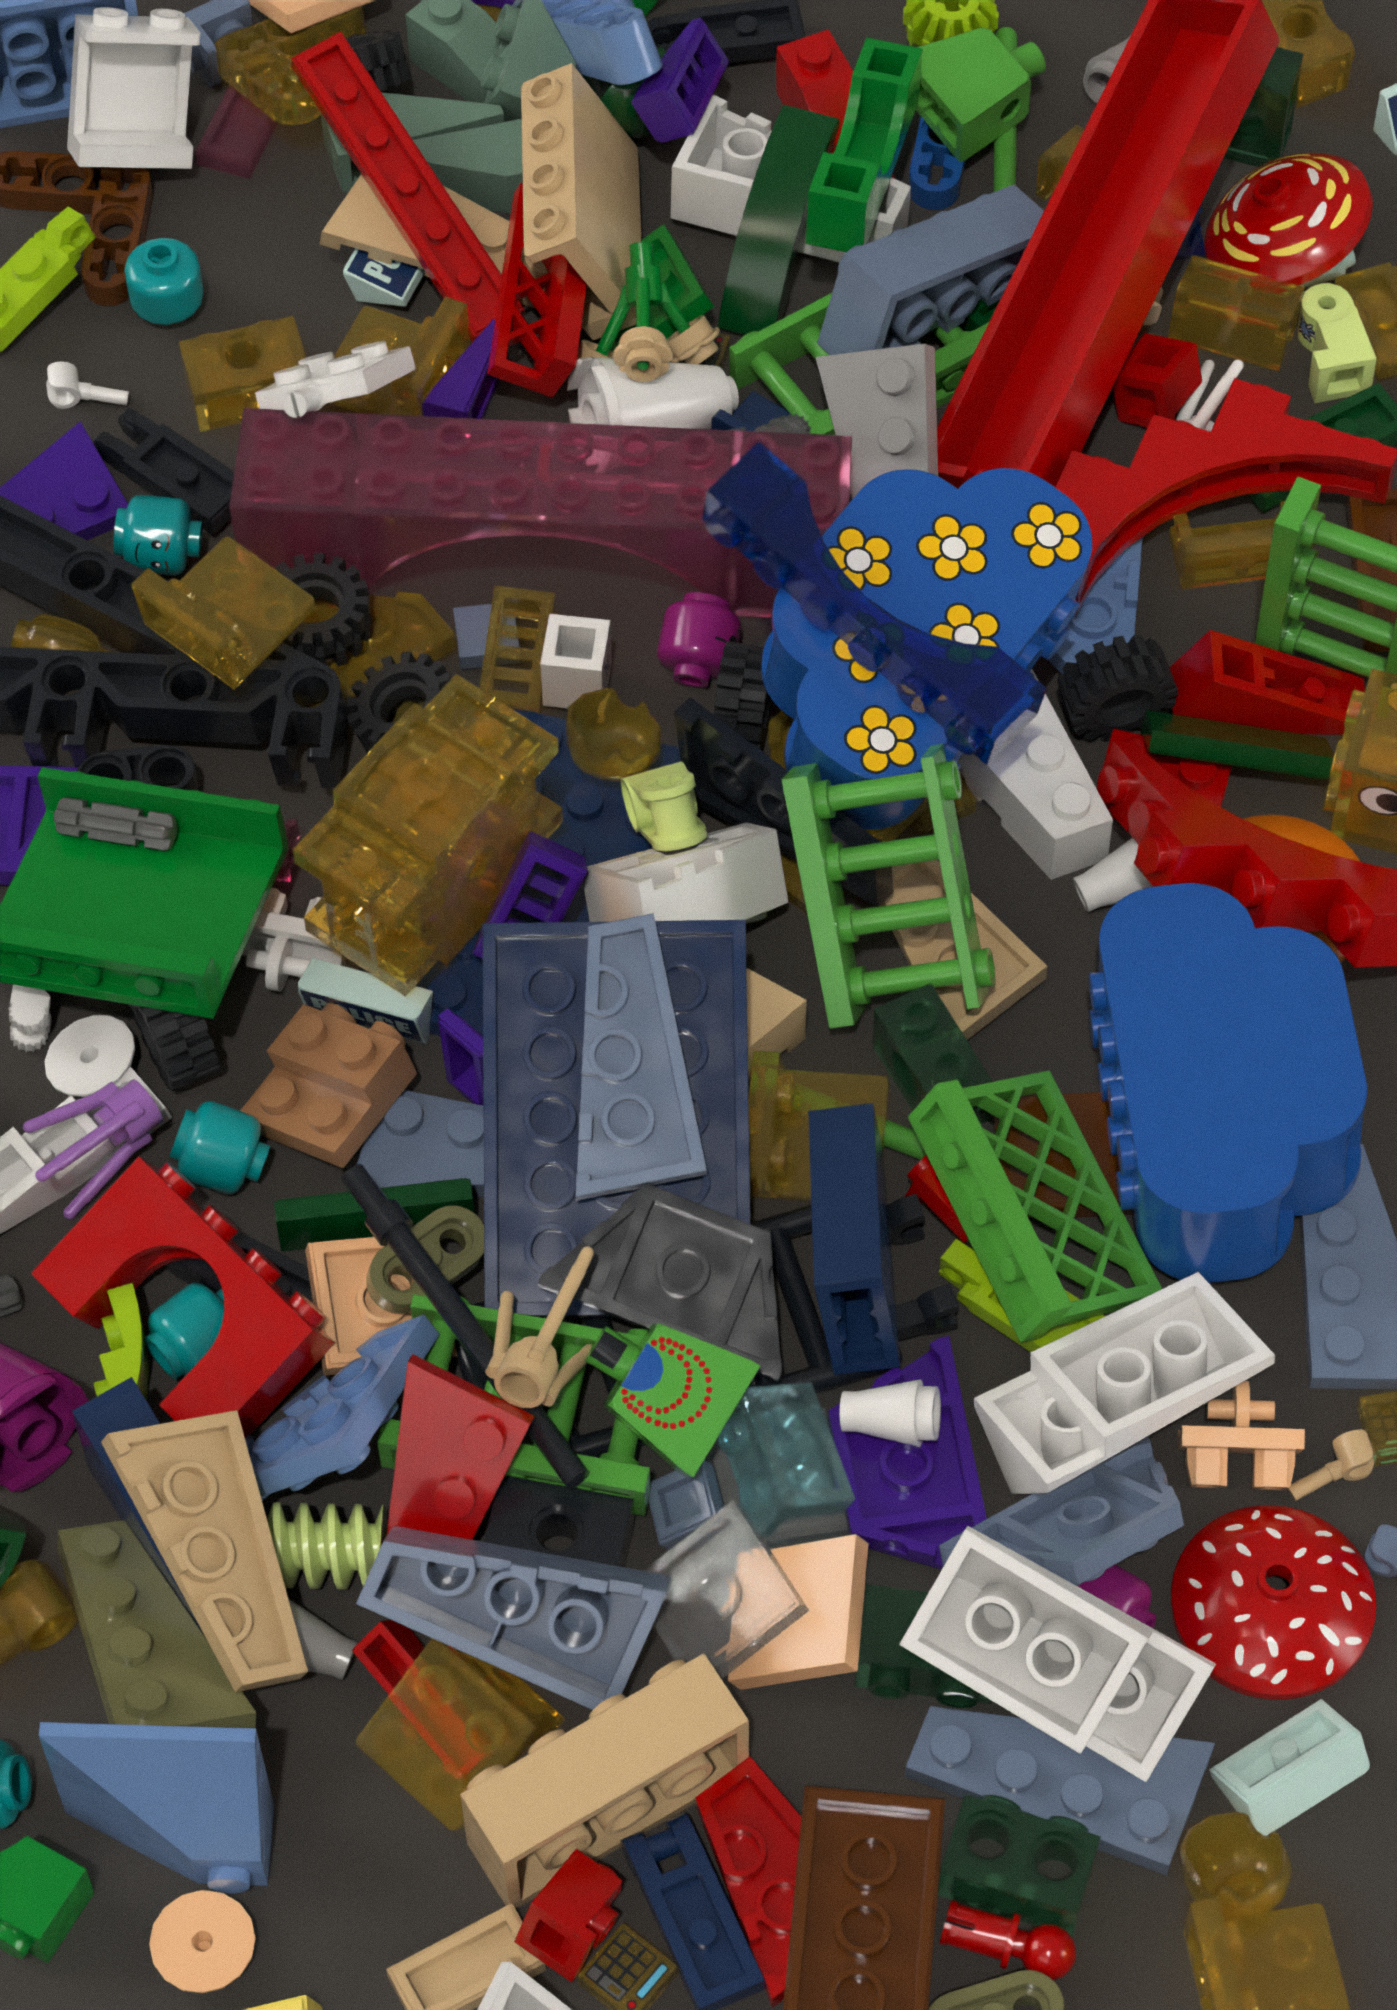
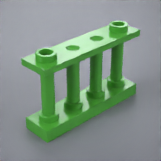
M832 293L759 332L747 333L736 344L729 347V376L734 379L738 390L761 379L792 416L798 414L799 417L804 416L805 421H809L808 425L812 427L810 429L812 435L809 437L811 441L806 443L807 446L795 451V463L808 478L841 461L842 457L829 408L817 410L782 366L807 353H810L815 360L816 357L829 355L817 342ZM989 322L972 332H964L959 326L948 333L940 326L932 330L945 345L935 351L936 409L950 402Z
M1297 477L1274 523L1255 644L1293 656L1297 651L1383 683L1377 714L1389 717L1393 707L1387 701L1386 693L1390 688L1397 686V617L1396 622L1392 623L1312 593V586L1307 585V583L1312 581L1397 612V585L1319 558V551L1313 549L1315 544L1397 573V546L1326 521L1325 513L1317 511L1321 485ZM1306 617L1390 648L1389 656L1385 658L1305 628L1306 622L1301 619Z
M943 743L931 745L921 757L923 772L832 785L829 779L821 780L818 763L793 766L782 779L829 1029L855 1025L865 1010L864 1004H869L873 996L963 984L967 1009L980 1008L989 993L988 987L995 986L996 973L990 948L981 949L954 804L955 799L961 798L960 774L956 761L946 760ZM928 797L934 828L933 835L846 848L843 847L841 842L833 843L829 818H834L836 811ZM934 860L940 861L946 897L858 910L855 909L853 904L845 905L841 881L847 879L848 873ZM951 922L958 959L867 971L865 966H857L853 943L859 941V935Z
M413 1294L410 1306L412 1319L424 1314L440 1334L424 1359L448 1371L455 1339H458L426 1296ZM461 1297L492 1341L495 1342L498 1310L470 1305L468 1300ZM513 1313L509 1347L525 1337H537L546 1319ZM561 1322L551 1342V1345L556 1350L557 1358L560 1359L558 1370L585 1345H593L603 1329ZM631 1329L627 1333H617L639 1345L648 1330ZM586 1365L560 1390L554 1404L549 1407L547 1413L568 1443ZM486 1380L484 1390L501 1398L490 1382ZM617 1418L614 1421L608 1453L601 1454L600 1458L577 1454L590 1473L582 1483L573 1488L632 1498L634 1514L645 1516L651 1491L650 1467L640 1466L639 1462L634 1459L638 1437ZM389 1419L380 1428L377 1445L381 1467L395 1469L400 1428L399 1420ZM520 1444L505 1474L506 1476L565 1486L535 1444L533 1446Z

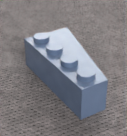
M1013 184L991 194H983L974 201L949 211H941L932 218L907 228H899L891 234L865 245L854 246L844 253L839 262L837 279L817 344L829 355L917 345L920 344L919 338L938 326L948 333L964 322L979 300L990 306L1001 299L1044 210Z
M393 1526L381 1545L356 1604L593 1710L606 1699L623 1693L668 1592L672 1576Z

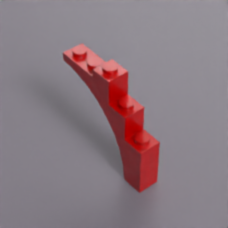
M1234 378L1211 432L1197 428L1186 421L1171 420L1153 414L1130 468L1115 464L1104 457H1092L1072 450L1055 488L1068 496L1081 509L1088 521L1092 534L1091 557L1075 599L1079 603L1075 614L1078 613L1096 580L1126 548L1160 524L1199 506L1244 494L1291 490L1297 477L1320 484V492L1339 493L1385 504L1393 483L1397 463V449L1383 445L1372 438H1361L1325 427L1317 421L1303 420L1290 416L1288 413L1291 395L1275 391L1266 385L1252 384Z
M1135 741L1112 742L1104 767L1099 773L1096 789L1106 808L1138 843L1137 855L1133 864L1153 887L1182 883L1209 885L1221 889L1236 898L1250 914L1255 928L1279 926L1295 928L1305 932L1322 931L1354 968L1397 966V869L1375 866L1332 855L1272 833L1232 814L1193 791L1163 769Z

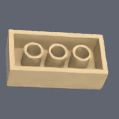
M704 1653L687 1663L682 1659L675 1660L659 1669L651 1677L649 1685L627 1698L623 1694H618L600 1703L590 1713L589 1720L566 1733L563 1729H558L542 1736L530 1747L528 1755L506 1768L500 1764L491 1766L476 1775L469 1782L468 1790L460 1794L467 1845L505 1906L513 1903L515 1909L536 1898L575 1849H578L597 1862L621 1848V1839L637 1832H641L643 1835L694 1805L696 1796L749 1757V1720Z

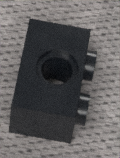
M505 1475L495 1494L484 1542L626 1567L635 1528L634 1502L632 1498L577 1488L568 1489L566 1486ZM553 1536H564L574 1542L569 1548L562 1551H550L542 1546L545 1540Z

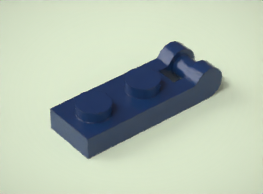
M682 1813L666 1820L665 1829L646 1837L641 1832H637L621 1839L620 1843L627 1864L638 1881L695 2009L718 2010L765 1990L763 1975L688 1815ZM677 1854L684 1865L661 1875L656 1863Z

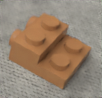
M326 1003L322 1010L303 1004L267 1049V1053L275 1067L240 1111L254 1115L259 1119L261 1123V1136L344 1168L415 1077L417 1071L404 1048L406 1046L405 1039L389 1024L376 1021L368 1029L358 1025L348 1011L335 1003Z

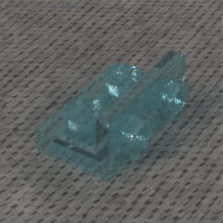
M812 1382L748 1387L719 1434L718 1442L721 1450L728 1457L739 1488L741 1506L748 1513L756 1536H771L786 1518L844 1513L855 1501V1496Z

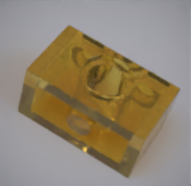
M1262 0L1280 38V42L1263 77L1286 109L1292 111L1348 88L1351 63L1355 58L1353 43L1349 35L1344 30H1338L1326 14L1322 0Z
M294 316L277 320H264L246 327L219 333H206L197 338L179 341L184 378L199 431L203 432L286 413L284 411L261 416L255 392L275 383L273 373L298 366V361L306 358Z

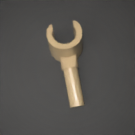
M1358 1429L1336 1437L1332 1442V1446L1337 1460L1325 1464L1324 1467L1291 1484L1288 1492L1293 1500L1297 1501L1324 1485L1341 1478L1348 1481H1356L1368 1477L1374 1467V1453L1367 1432Z

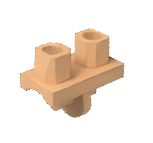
M1243 1381L1233 1387L1232 1400L1212 1399L1207 1402V1419L1231 1420L1232 1427L1182 1425L1181 1430L1177 1431V1451H1185V1466L1189 1487L1226 1488L1228 1453H1253L1252 1489L1288 1490L1294 1473L1295 1455L1301 1453L1305 1446V1429L1249 1427L1250 1420L1274 1421L1275 1401L1250 1400L1249 1381Z

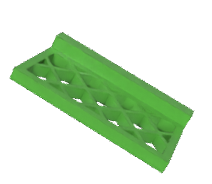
M1050 1070L965 1088L961 1087L958 1079L937 1083L908 1116L1020 1343L1040 1339L1054 1326L1116 1312L1162 1290ZM1037 1094L1048 1115L1046 1123L1017 1108L1021 1096ZM972 1106H978L1000 1119L995 1134L982 1128ZM1010 1125L1040 1141L1035 1156L1005 1141ZM1050 1147L1070 1158L1076 1170L1074 1179L1045 1163ZM999 1158L1028 1174L1023 1190L1010 1183L999 1162ZM1039 1181L1068 1196L1063 1212L1034 1197ZM1079 1203L1098 1213L1105 1226L1103 1235L1074 1219ZM1027 1215L1057 1230L1052 1246L1038 1239ZM1068 1237L1096 1252L1092 1269L1063 1253ZM1109 1259L1127 1269L1135 1287L1126 1289L1103 1276L1107 1260ZM1056 1271L1085 1286L1082 1300L1070 1302Z

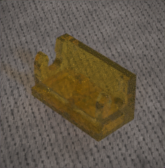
M1193 255L1176 289L1168 338L1197 343V348L1280 371L1284 362L1287 343L1292 341L1305 287L1293 283L1278 282L1265 275Z
M1280 501V508H1281V509H1282V507H1283L1285 501ZM1186 513L1174 514L1175 526L1170 527L1169 540L1181 590L1264 580L1266 578L1274 523L1279 513L1272 519L1199 528L1190 527Z

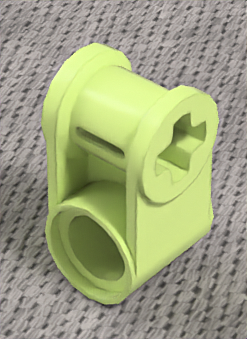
M682 761L621 778L622 796L632 827L635 832H640L646 838L653 849L657 851L679 850L696 845L706 839V826L696 816L698 809L694 787L696 786L694 775L687 770Z

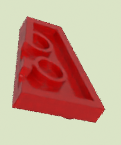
M412 1354L407 1362L386 1536L393 1526L473 1540L535 1416Z
M749 1756L696 1796L695 1808L745 1939L765 1980V1991L773 2008L784 2000L802 1817Z

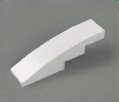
M129 1067L115 1085L119 1089L132 1079H135L146 1089L163 1118V1122L148 1131L149 1134H152L170 1120L172 1116L137 1073ZM71 1095L56 1108L76 1100ZM101 1107L32 1133L25 1132L23 1135H20L12 1127L0 1137V1234L64 1197L93 1177L124 1144L125 1141L115 1146L107 1138L46 1181L40 1182L36 1179L35 1173L38 1169L99 1126L94 1118V1113L102 1109Z

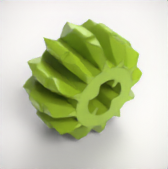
M907 0L906 6L903 8V24L905 25L910 46H924L979 28L990 29L995 34L999 22V12L996 11L997 5L994 4L995 0Z

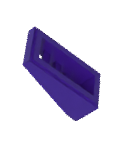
M701 17L690 21L661 58L662 68L642 82L632 99L633 107L654 139L658 142H667L694 134L729 63L728 58ZM694 54H695V56L697 57V59L699 60V62L701 63V65L703 66V69L700 67V65L698 64V62H697L696 59L694 58Z
M494 319L438 381L422 403L425 434L429 438L468 448L469 444L472 445L500 381L499 378L487 374L495 324ZM507 351V358H506L507 360H509V353H508V351Z
M529 831L485 923H524L508 915L512 907L541 920V922H561L587 873L586 858L567 847ZM535 862L563 874L560 881L534 869ZM524 883L551 895L552 899L549 905L520 892ZM481 930L472 951L474 955L483 959V936Z
M447 1008L438 1016L447 1082L472 1104L483 1106V1036L462 1017L454 1014Z

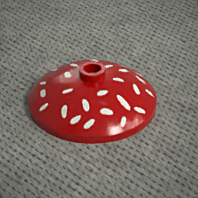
M1259 1505L1237 1509L1216 1518L1204 1526L1191 1539L1182 1552L1174 1571L1170 1594L1172 1620L1180 1642L1185 1647L1216 1663L1210 1677L1223 1686L1243 1695L1268 1700L1297 1699L1323 1691L1334 1685L1351 1671L1362 1657L1371 1638L1376 1619L1377 1606L1373 1579L1364 1558L1353 1543L1327 1521L1303 1510L1278 1505ZM1274 1575L1281 1576L1288 1581L1290 1586L1283 1590H1276L1268 1585L1266 1579Z

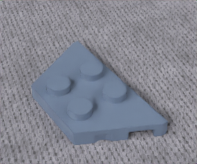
M1145 1437L1051 1492L1031 1494L971 1528L1078 1586L1083 1582L1099 1578L1106 1569L1134 1553L1152 1548L1159 1539L1184 1526L1180 1502L1173 1487L1168 1486L1167 1476L1161 1463L1156 1462L1154 1459L1149 1438ZM963 1532L939 1545L943 1567Z

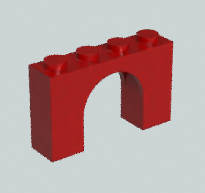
M138 1157L31 1274L73 1317L99 1329L103 1325L101 1318L113 1314L107 1290L133 1283L135 1290L154 1271L175 1261L187 1259L206 1261L216 1273L223 1290L224 1316L222 1325L209 1351L159 1405L174 1421L237 1410L244 1437L254 1432L335 1344L319 1327L326 1319V1316L300 1292L296 1291L290 1298L275 1283L282 1276L281 1271L254 1247L246 1254L232 1240L239 1232L236 1226L212 1205H209L203 1211L189 1197L196 1187L169 1162H166L159 1169Z

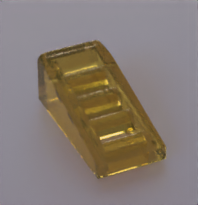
M494 585L478 705L486 704L494 707L539 712L542 696L540 663L549 614H555V593ZM514 617L539 620L538 628L506 625L505 618ZM502 637L536 641L535 649L501 645ZM504 658L532 662V669L523 670L498 667V659ZM495 679L529 683L528 694L494 690Z

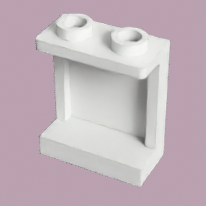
M100 7L93 10V15L75 14L67 149L79 167L192 169L193 145L186 137L192 45H200L201 33L189 17H185L184 13L172 9H154L150 11V16H128V12L122 9Z

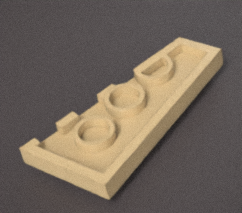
M361 174L322 230L319 245L340 250L341 244L366 251L368 252L367 258L391 265L392 260H397L423 268ZM444 186L502 274L510 221ZM525 255L521 256V261L535 279L547 274V269L541 261L531 263ZM528 296L518 299L522 305L536 309Z

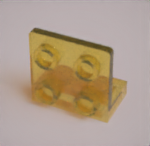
M445 297L435 316H427L422 324L370 306H364L335 353L334 359L352 354L351 350L356 347L386 341L388 350L410 346L416 369L369 394L330 403L422 434L425 429L422 403L438 381L470 346L467 304Z
M230 537L223 538L180 581L172 578L167 582L147 568L131 584L144 624L232 689H235L316 608L313 596Z
M753 1050L748 1100L750 1196L811 1201L808 1111L873 1103L884 1151L889 1096L888 1079L885 1076L786 1070L780 1052Z
M432 1638L358 1735L356 1744L449 1830L455 1831L464 1826L460 1794L468 1790L469 1782L480 1772L491 1766L500 1764L504 1768L508 1767L525 1746L532 1745L542 1736L557 1730L565 1718L518 1676Z
M1218 1898L1190 1903L1183 1932L1202 2010H1350L1325 1909L1321 1904L1315 1903L1224 1920Z

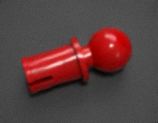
M951 1900L939 1943L943 1946L950 1945L1000 1960V1968L1007 1969L1010 1956L1022 1960L1026 1970L1043 1973L1052 1980L1063 1978L1071 1971L1076 1961L1077 1950L1070 1934L1057 1925L1042 1924L1028 1932L1018 1929L1021 1914L1014 1913L1013 1919L959 1904L955 1900ZM949 1923H953V1924H957V1925H960V1926H964V1927H967V1928H970V1929H973V1930L965 1929V1928H962V1927H959V1926H955V1925H952V1924H949Z

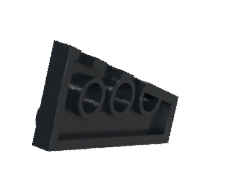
M690 697L674 711L680 761L694 775L696 784L694 792L697 805L733 826L747 822L776 829L780 852L797 861L782 785V779L788 771ZM836 811L835 817L829 818L833 843L841 842L843 847L846 848L881 842L841 811ZM892 867L848 873L847 879L842 880L841 885L844 889L878 907L894 892Z

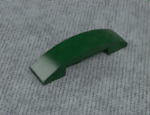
M783 105L762 154L739 226L723 292L717 326L719 330L744 336L753 331L759 332L782 319L791 290L787 283L807 219L808 191L823 152H832L840 125L838 118Z

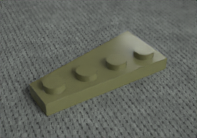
M121 1520L58 1530V1553L108 1723L120 1725L255 1728L257 1712L242 1691L235 1693L207 1639L127 1522Z

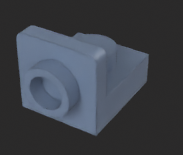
M212 0L184 13L185 17H189L201 33L200 45H192L190 72L199 71L209 87L221 83L218 58L225 54L233 53L255 41L251 7L248 0Z

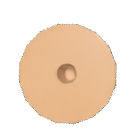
M200 1890L181 1895L164 1907L153 1924L149 1946L153 1965L165 1981L182 1991L207 1993L225 1988L242 1975L252 1960L256 1937L252 1919L238 1901L221 1892Z

